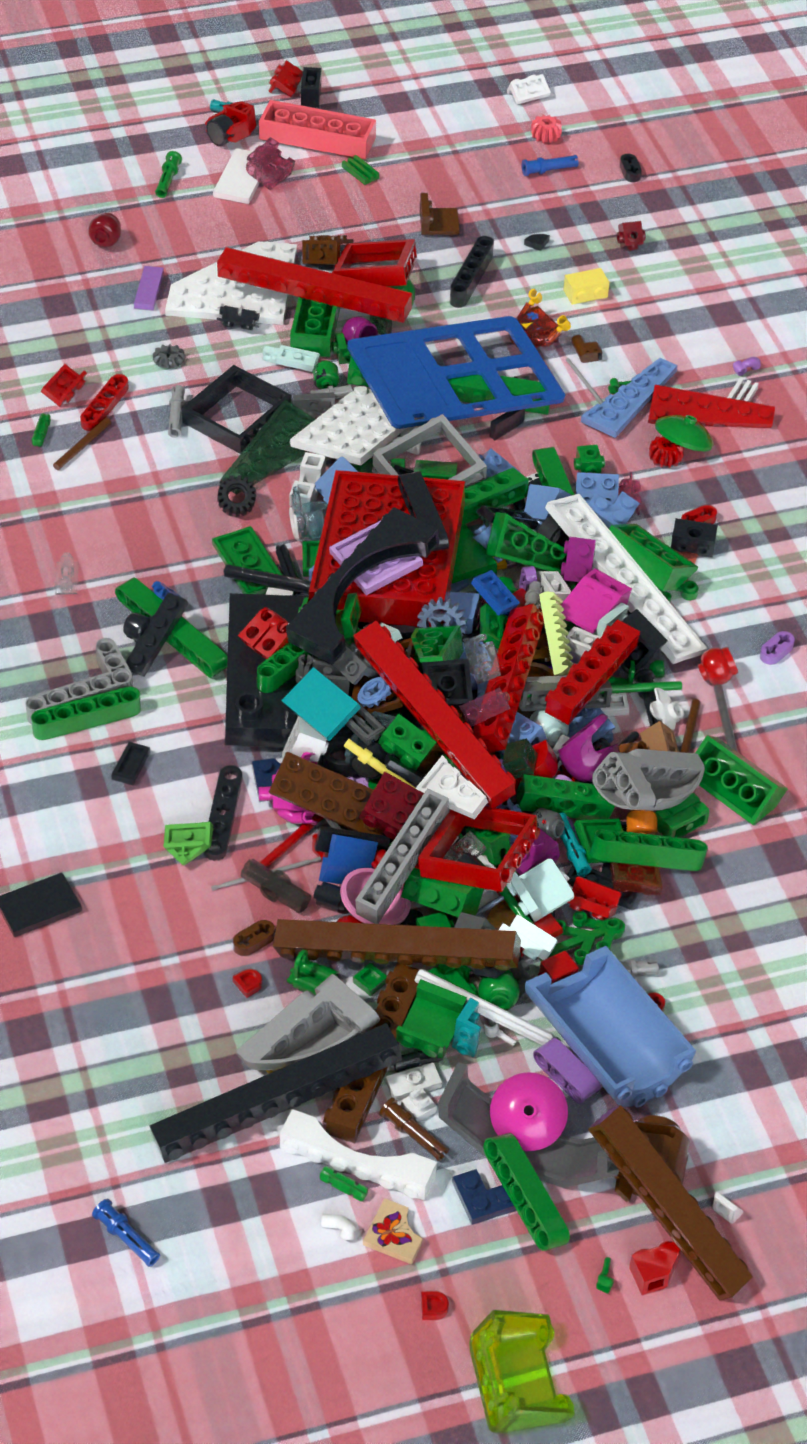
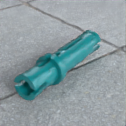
M559 813L564 821V830L560 838L567 850L566 856L569 861H572L577 875L586 876L592 870L585 857L586 851L579 844L567 819V815ZM574 849L576 850L579 858L576 857Z

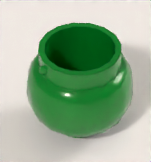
M507 970L498 978L483 976L479 983L478 996L506 1011L513 1008L519 1000L520 987L510 970Z

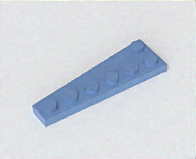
M659 358L640 374L634 376L629 384L626 386L622 385L617 393L607 396L602 404H596L581 416V422L616 438L652 399L654 386H664L677 372L678 365Z

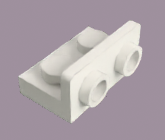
M543 74L531 75L522 80L515 79L511 81L507 89L508 94H513L517 105L549 97L551 94Z

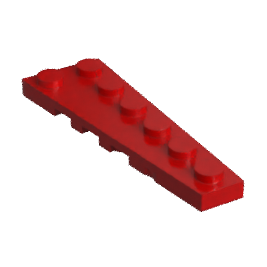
M655 385L648 423L655 424L657 419L664 416L690 415L695 417L697 422L706 424V426L724 424L726 427L772 428L775 406Z

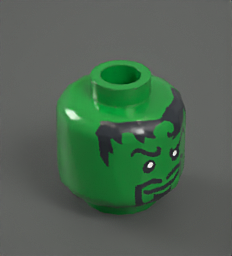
M324 360L314 366L312 371L313 382L317 389L338 386L340 381L339 370L335 363Z

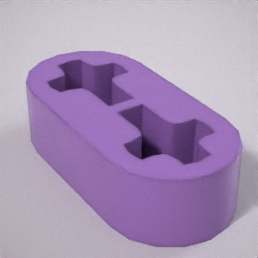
M534 566L522 567L519 589L523 588L527 592L530 583L537 581Z
M785 631L775 634L761 647V661L769 665L778 663L793 649L794 636Z

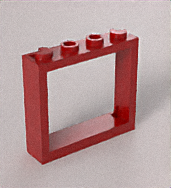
M415 239L348 243L341 252V256L338 258V263L335 264V269L332 273L382 286L406 285L417 260ZM399 260L397 265L350 268L352 263Z
M485 806L478 816L472 819L454 810H450L418 857L421 877L502 892L507 883L511 882L515 870L520 868L522 859L530 852L531 845L540 835L537 815L500 808L492 810L491 807ZM464 826L518 835L497 869L443 859Z

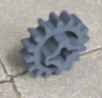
M439 597L437 603L431 599L428 603L429 606L426 604L423 606V612H420L418 618L421 619L417 624L418 627H430L429 622L431 627L460 625L461 635L463 636L462 633H465L467 629L464 624H466L468 619L462 617L465 612L464 609H457L459 606L458 602L452 605L450 598L443 602L442 597Z

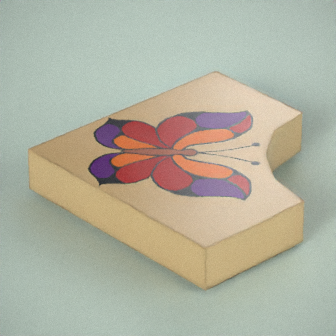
M384 1198L363 1240V1246L412 1264L422 1245L423 1238L415 1234L408 1225L409 1207Z

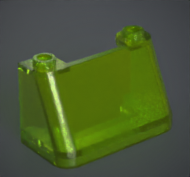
M492 1310L470 1336L469 1348L487 1425L491 1432L508 1433L565 1423L575 1415L574 1404L567 1394H558L556 1396L545 1354V1349L553 1341L555 1335L548 1314Z

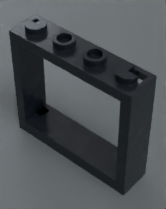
M233 365L182 407V421L185 425L241 454L247 448H250L256 440L263 437L285 415L291 412V394ZM235 387H239L273 405L240 435L203 416L204 413Z

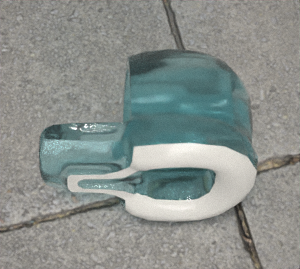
M296 486L293 487V493L290 496L291 507L289 508V516L294 538L297 541L321 538L328 504L318 501L302 504L300 492L297 491Z

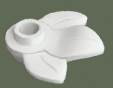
M655 688L656 701L650 704V711L657 720H661L666 726L674 730L676 723L684 716L683 708L679 702L671 701L666 691L661 688Z

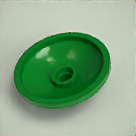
M664 416L657 419L655 423L656 430L663 437L677 445L695 451H710L713 448L714 441L712 436L693 416Z

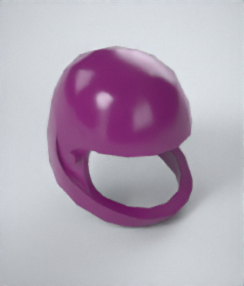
M603 713L581 728L558 749L560 760L567 772L578 782L593 783V773L606 756L611 752H620L619 744L599 751H595L592 746V735L608 718Z

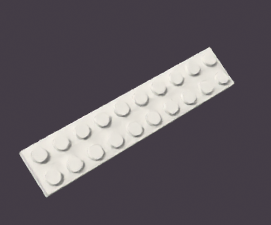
M580 494L547 503L545 509L569 538L577 537L597 540L593 562L594 569L596 568L632 588L627 603L629 606L628 610L632 613L638 609L668 640L661 650L672 664L700 656L707 650L705 644Z

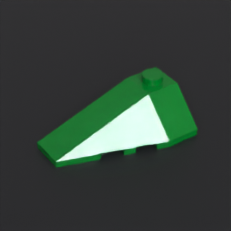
M460 625L415 628L411 635V640L420 662L460 659L464 652Z

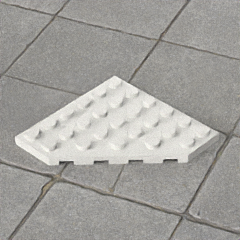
M258 241L240 251L295 264L297 244ZM216 262L171 284L165 315L217 320V318H222V315L219 314L220 307L227 305L239 308L238 316H241L242 309L255 310L256 313H260L259 321H255V323L283 325L289 294L218 277Z

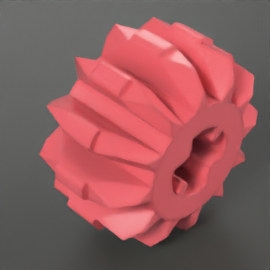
M544 114L541 117L536 116L531 124L532 137L536 138V141H542L543 143L548 142L551 144L552 141L556 142L562 134L561 120H558L556 116L551 117L550 114L548 116Z

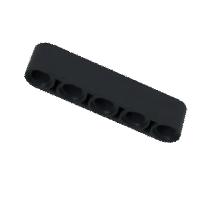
M480 236L476 240L450 286V304L453 307L461 308L466 306L493 258L494 249L492 237Z
M417 471L398 475L399 489L409 514L438 528L440 543L432 552L448 549L447 533L421 472Z

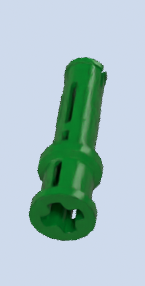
M169 151L166 155V162L162 165L163 173L155 190L156 196L159 198L167 196L172 178L178 173V166L182 162L181 154L176 151Z

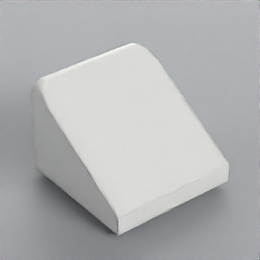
M718 1192L715 1194L712 1209L733 1224L743 1214V1210Z

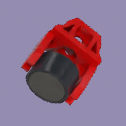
M243 101L223 105V111L209 117L205 122L206 132L210 140L216 146L221 147L229 142L236 143L248 137L257 126L254 106Z

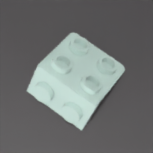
M552 859L543 861L519 877L514 872L511 882L506 885L513 897L518 895L521 900L518 905L524 915L530 914L534 922L574 898L572 889Z

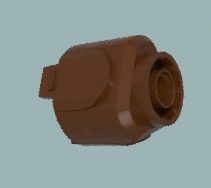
M648 1115L635 1121L634 1123L637 1127L646 1133L654 1149L663 1155L665 1163L671 1171L680 1177L683 1185L689 1156L687 1154L690 1143L688 1137L677 1123L663 1116ZM619 1171L618 1175L615 1176V1192L627 1202L631 1200L632 1194L639 1195Z

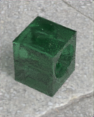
M527 738L508 743L502 765L507 772L509 771L513 775L514 779L521 778L524 774L532 775L535 770L537 752Z

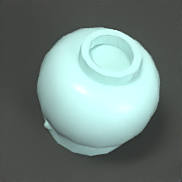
M545 710L535 711L530 717V720L543 727L551 748L555 746L559 736H567L569 733V725L545 713Z

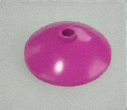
M520 1073L508 1078L497 1088L490 1105V1118L497 1135L512 1133L523 1151H537L550 1146L560 1137L567 1123L568 1105L562 1090L553 1080L538 1073ZM526 1106L534 1108L532 1115L528 1116L524 1113Z

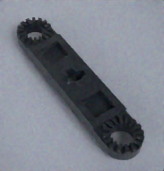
M234 765L225 766L219 772L208 822L213 824L211 846L218 845L221 849L214 852L208 848L203 854L205 858L212 859L213 861H219L226 856L242 784V771ZM229 773L232 775L233 773V775H236V778L227 779L225 776L229 775ZM222 810L226 811L224 815H220Z

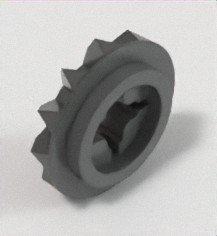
M162 344L161 348H155L153 353L154 363L162 368L178 367L185 360L184 350L179 349L178 345L172 346L169 344L165 346Z

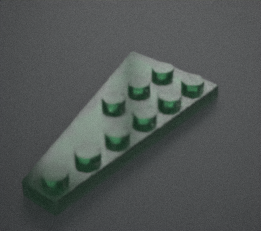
M284 400L223 475L219 484L223 483L226 478L229 480L230 476L234 475V478H237V475H240L241 479L244 480L246 477L248 482L251 481L254 485L304 456L305 452L309 453V451L291 447L290 439L313 422L315 418L287 400ZM234 489V490H232L231 492H233V493H235V494L237 495V494L241 493L242 491H241V490H238V489Z

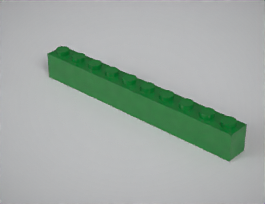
M351 356L347 384L369 387ZM481 375L447 379L461 402L476 403L495 399ZM500 376L513 396L545 392V389L538 381ZM539 398V399H532V400H533V401H539V400H542V399ZM550 405L525 409V412L548 415Z

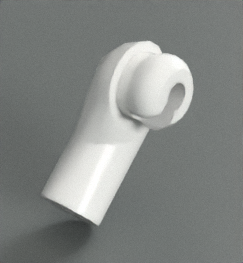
M322 1214L321 1227L341 1229L342 1239L353 1240L355 1238L356 1225L345 1216Z

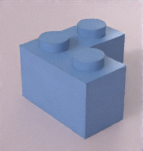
M622 491L613 504L598 493H595L587 504L609 529L611 525L627 524L640 503Z

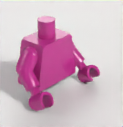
M305 752L301 758L310 761V757L315 755V753ZM276 774L272 775V783ZM271 786L259 787V801L273 800V809L281 818L292 824H318V822L312 820V816L315 813L270 794Z

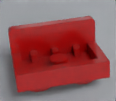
M286 60L283 65L279 64L275 69L274 75L269 81L271 86L268 91L272 93L275 87L292 97L302 78L303 71Z
M64 364L43 386L40 392L60 407L65 401L69 403L75 395L74 391L76 389L80 391L85 385L86 381L84 378L87 372L84 370L79 375Z
M578 876L572 889L574 898L567 903L574 910L583 911L585 909L592 912L591 915L593 917L605 920V918L615 915L622 893Z

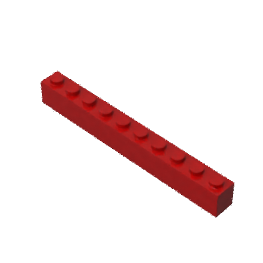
M228 247L224 249L217 260L218 277L401 323L405 322L412 309V293Z
M374 621L353 635L356 648L436 741L438 746L465 778L486 796L487 804L492 810L516 794V781L513 775L501 768V762L495 755L491 756L484 741L481 738L477 739L473 735L474 732L467 722L463 723L460 720V715L456 708L452 705L449 707L445 702L446 699L439 689L435 690L432 687V682L427 674L420 673L415 660L412 657L408 658L404 654L405 650L398 641L395 643L392 640V635L386 626L381 627L377 621Z

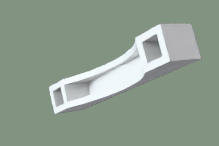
M294 1109L291 1110L280 1132V1148H283L286 1152L302 1155L315 1163L321 1162L340 1172H348L356 1175L361 1180L378 1183L383 1188L397 1190L410 1198L425 1200L436 1177L437 1161L415 1153L382 1157L356 1152L333 1139L322 1128L316 1117Z

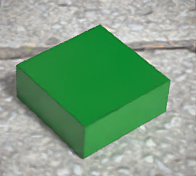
M369 963L353 976V983L371 997L385 985L387 975Z

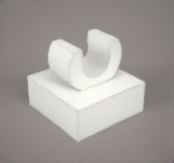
M418 1088L411 1092L410 1096L401 1100V1107L405 1111H411L416 1122H420L437 1112L436 1104L423 1089Z

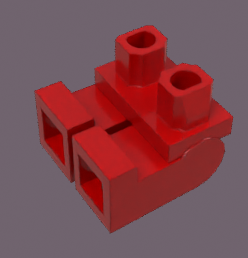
M265 607L256 614L238 636L252 650L260 654L264 659H268L289 643L286 632L288 621L273 610Z

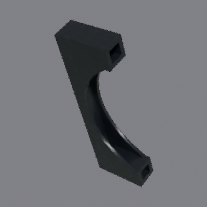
M393 507L388 514L382 517L381 522L370 530L366 539L356 546L354 552L344 559L340 568L329 576L328 581L315 592L314 597L302 606L297 616L288 622L286 626L288 642L333 665L346 651L344 635L339 633L336 626V613L340 599L349 585L367 570L384 562L411 556L427 558L440 543L438 528Z

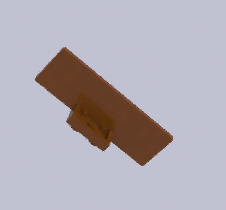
M286 752L270 787V794L353 831L386 836L383 831L376 827L371 828L365 825L363 820L359 818L374 791L373 789L290 752Z

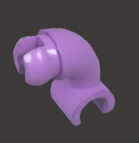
M750 357L743 362L739 360L733 363L734 371L738 376L744 375L747 372V367L757 370L761 366V361L757 357Z

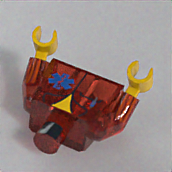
M531 289L528 294L531 300L529 303H525L516 319L535 348L549 347L553 343L558 342L562 330H570L571 323L564 315L560 316L556 323L538 305L534 307V304L542 301V295L540 292L537 294L535 289ZM509 334L510 341H511L513 344H515V342L513 341V339L511 338V336H510V334Z

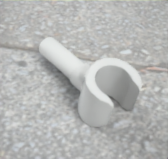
M489 1019L491 1027L484 1024V1031L487 1037L494 1038L497 1036L512 1046L516 1044L517 1041L499 1029L498 1023Z

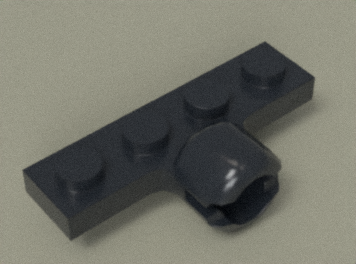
M168 592L153 616L147 617L137 612L128 615L123 625V632L128 638L137 641V644L126 660L131 672L145 677L189 603L186 599Z

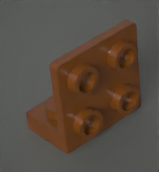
M420 193L421 235H459L458 209L432 208V200H428V193Z
M347 235L309 236V240H302L303 264H337L340 257V244L354 243V240L347 239Z

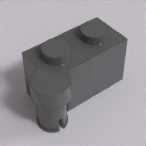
M305 654L298 658L299 666L296 670L297 683L312 669V656L308 655L307 660H305ZM315 661L313 663L315 669L349 696L350 681L334 665L324 661Z

